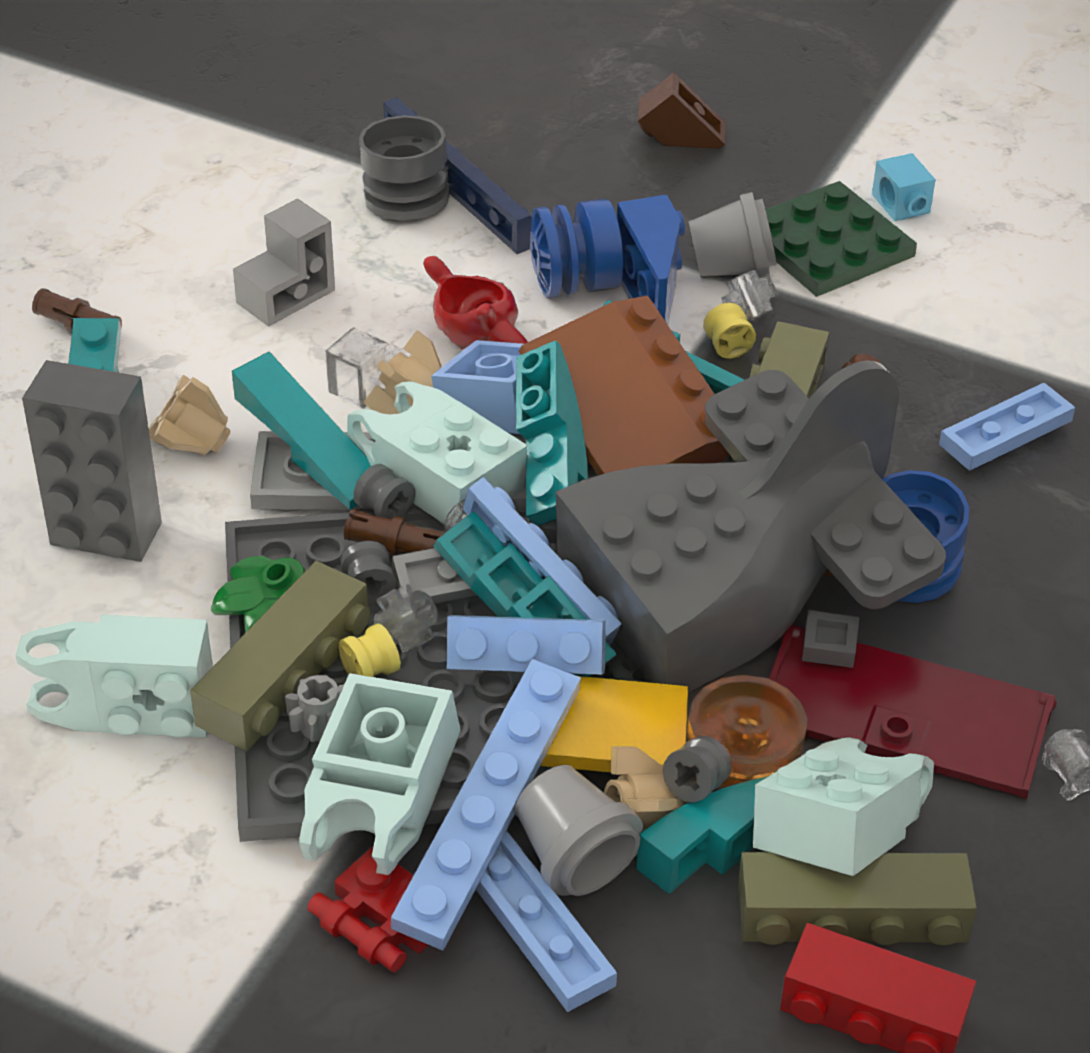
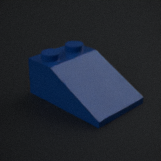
M667 194L618 202L617 220L623 251L621 285L628 299L648 295L668 325L676 289L677 270L682 268L679 236H683L685 232L683 215L680 210H675Z

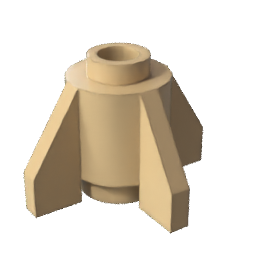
M416 330L403 348L411 356L407 357L400 352L389 362L381 360L376 366L382 372L379 381L385 385V390L376 385L363 403L371 410L389 415L400 414L394 406L396 400V390L394 387L401 382L413 381L433 388L431 376L442 366L433 341L420 331ZM406 394L408 403L412 406L413 399L409 394Z
M182 375L178 380L172 397L166 403L160 415L148 427L150 439L159 445H164L169 449L197 452L202 456L206 455L210 450L217 453L231 432L226 427L228 416L223 413L210 388L196 378L192 377L189 379L185 375Z
M612 746L611 774L622 775L617 780H610L605 786L604 793L615 802L626 803L633 809L642 821V832L665 815L688 803L677 798L669 791L664 782L663 766L637 747Z

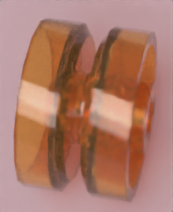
M750 675L723 677L703 687L693 699L688 719L687 742L697 736H709L717 739L728 751L732 763L731 774L723 785L712 791L715 792L735 784L769 777L777 772L779 768L801 757L808 719L802 703L788 688L768 678Z

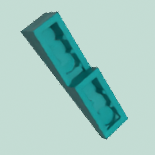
M270 351L233 369L231 373L234 399L291 446V457L295 464L349 510L358 506L353 499L354 489L361 475L371 467L362 451Z

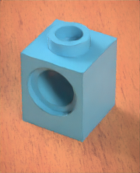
M913 153L876 161L872 195L894 221L924 215L931 211L936 179Z

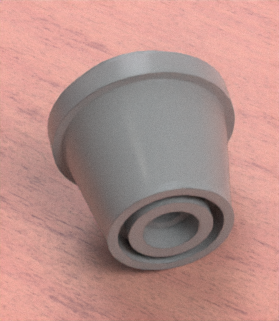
M752 192L739 195V200L688 221L700 277L756 274L757 278L770 275L769 267L776 265V258L763 199L754 200Z
M556 766L536 777L523 790L515 805V814L519 818L541 862V876L552 891L558 895L580 896L600 889L616 878L629 865L639 849V834L642 833L643 824L638 815L628 804L615 802L577 772L573 766Z

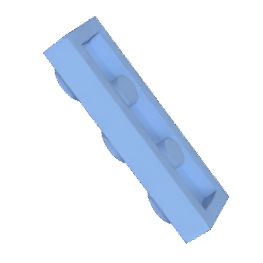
M1042 383L942 430L939 445L970 471L1071 422L1075 407L1046 383Z
M451 615L447 617V669L525 672L531 660L534 659L571 674L602 675L605 673L606 620Z

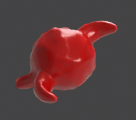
M429 256L424 259L423 265L426 273L438 285L433 301L435 322L437 327L443 331L452 343L463 350L476 340L528 343L526 338L515 328L519 312L514 295L504 283L481 276L453 275L445 263L437 256Z

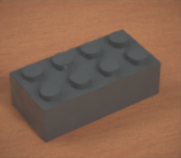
M46 360L23 395L22 402L50 545L142 562L162 524L141 376Z

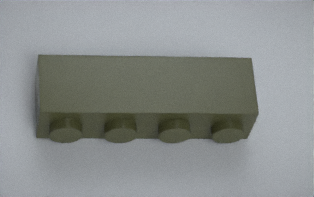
M777 321L771 338L764 337L762 340L758 363H761V365L753 364L750 377L766 370L782 371L810 399L817 390L825 367L829 332Z
M315 561L190 690L195 726L246 752L261 736L268 735L275 727L278 717L286 710V694H298L297 690L300 679L318 675L323 668L330 667L339 655L338 642L345 637L361 634L367 626L370 618L367 584Z
M742 852L737 888L742 942H762L770 945L783 942H799L807 923L862 942H876L881 945H892L898 942H932L937 945L969 942L977 906L967 853H884L854 876L771 852Z

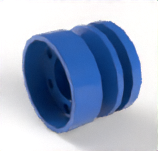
M598 199L578 202L573 222L566 206L563 204L556 205L552 214L546 206L534 208L531 217L530 252L534 271L542 293L546 298L557 297L561 292V286L567 295L575 294L578 288L579 274L586 289L590 292L615 289L621 285L623 276L622 241L616 213L609 200Z
M907 470L890 474L882 480L931 532L946 551L942 575L935 581L897 601L920 603L937 599L950 591L961 576L969 521V505L963 492L949 479L932 472Z

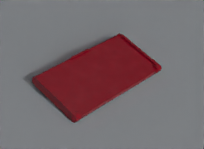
M792 624L783 634L781 648L755 712V723H761L825 742L847 737L859 739L867 744L865 753L872 756L899 757L909 753L927 756L934 761L933 772L1027 799L1046 725L1049 723L1052 710L1057 706L1056 695L858 642L856 643L853 668L802 661L806 628Z

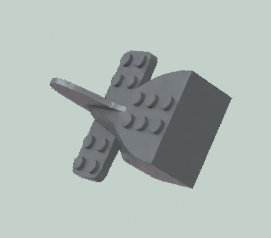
M875 361L853 363L827 379L810 399L787 374L779 370L760 372L713 395L705 404V424L735 462L640 466L585 479L555 492L558 556L561 560L566 559L573 563L581 573L583 583L596 597L601 596L614 607L618 620L622 623L614 639L635 667L642 669L644 679L648 683L688 686L689 693L758 656L773 645L794 623L826 569L837 578L860 605L869 609L886 607L935 581L942 575L946 560L945 549L882 480L889 463L899 399L897 381L882 364Z

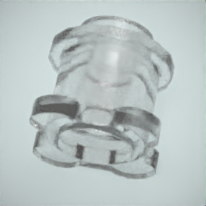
M1063 729L1058 731L1046 742L1042 763L1048 770H1055L1064 780L1065 784L1061 787L1060 794L1065 800H1072L1079 794L1090 790L1089 737L1081 729L1071 731Z

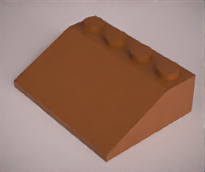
M648 295L613 301L521 346L519 353L522 355L555 340L561 345L579 406L586 457L598 476L640 466L676 463H723L729 455L705 424V404L710 397L715 395Z

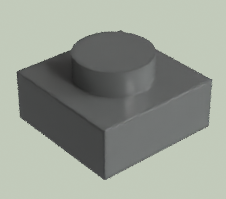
M808 610L802 661L853 668L859 617Z

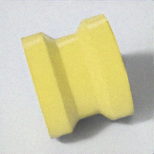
M723 303L714 307L707 313L703 321L705 333L712 340L717 354L723 358H738L746 354L756 341V332L753 326L747 321L743 309L735 303Z
M377 623L368 627L365 634L361 637L348 636L338 642L339 655L348 675L351 673L374 677L380 673L391 675L400 669L401 662L397 647L387 629L381 624Z

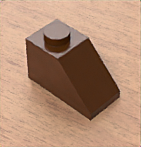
M672 73L639 99V126L645 134L650 137L654 136L664 146L720 149L725 145L726 122L675 73Z

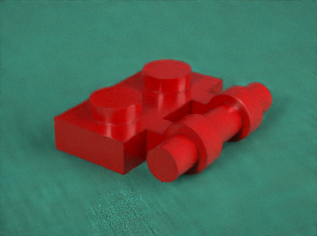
M372 846L334 880L335 895L341 899L333 901L322 892H318L310 899L307 910L320 919V927L333 937L342 935L358 947V955L372 965L380 963L394 973L403 966L407 954L397 947L401 942L418 954L428 944L391 929V916L414 875L398 864L389 875L376 873L377 863L372 858ZM365 915L380 927L370 928L359 919Z

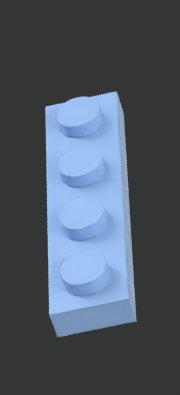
M484 477L468 489L463 510L468 515L475 511L505 547L512 543L543 580L550 576L587 620H606L605 641L610 645L622 624L618 620V615L610 602L601 596L596 597L583 583V577L577 567L566 559L561 560L549 547L548 539L543 531L533 523L528 524L515 511L512 499L503 489L499 487L494 488Z
M506 830L476 887V891L565 1010L569 1012L616 987L617 972Z

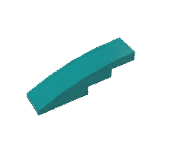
M475 511L435 541L433 547L498 617L587 620L550 576L543 580L512 543L506 547L501 543ZM605 641L606 664L616 653ZM573 674V675H575V676H582V677H590V676L593 675V674Z

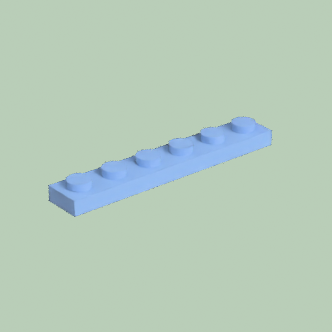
M531 660L392 914L391 929L442 951L444 950L515 815V805L520 794L535 777L580 691L581 677L537 660Z

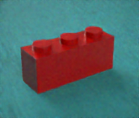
M807 923L785 975L780 1010L793 1014L797 1019L805 1023L821 1024L849 1034L861 1043L877 1044L899 1053H955L969 1012L976 980Z

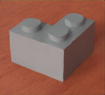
M298 198L264 215L267 251L233 268L236 303L268 327L335 291L331 221Z

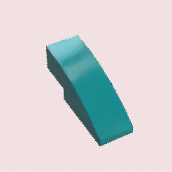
M767 777L722 788L710 793V795L698 802H689L665 815L639 834L640 845L636 869L668 894L673 892L705 863L720 874H725L741 860L742 852H750L753 849L755 785Z

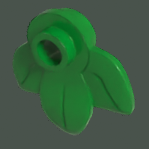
M265 556L245 558L230 567V574L233 580L225 583L217 591L212 601L211 612L214 615L244 614L245 632H247L305 572V569L298 560L290 557L279 558L274 561Z

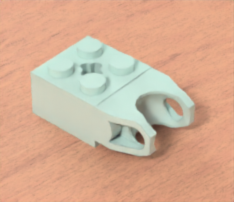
M413 381L401 382L394 387L396 390L394 406L400 414L389 415L375 410L362 409L355 410L347 415V433L355 445L367 457L370 465L383 464L393 470L395 478L402 477L412 483L415 488L413 503L450 529L468 516L463 510L468 489L484 477L494 488L499 487L503 489L510 498L524 490L528 445L439 389ZM406 394L412 397V406L409 405ZM360 422L364 424L371 437L376 440L375 442L365 436Z
M101 615L99 623L68 622L48 628H40L21 635L15 654L17 664L39 677L47 678L31 685L30 697L26 703L27 711L39 720L75 731L118 733L122 735L207 737V731L195 726L190 690L213 667L207 620ZM43 643L53 644L59 649V654L42 658L32 657L28 653L34 646ZM50 692H60L68 695L62 704L55 707H46L38 703L45 694Z
M349 673L312 758L314 768L304 789L305 816L299 838V845L304 859L316 861L343 834L354 830H366L374 833L376 836L372 858L377 863L376 873L389 875L395 869L401 858L419 840L461 731L451 690Z
M851 737L826 742L815 749L808 750L798 759L779 768L777 772L755 785L753 848L854 876L905 839L906 827L919 818L920 808L932 788L934 761L927 756L911 753L899 757L872 756L865 753L867 744Z

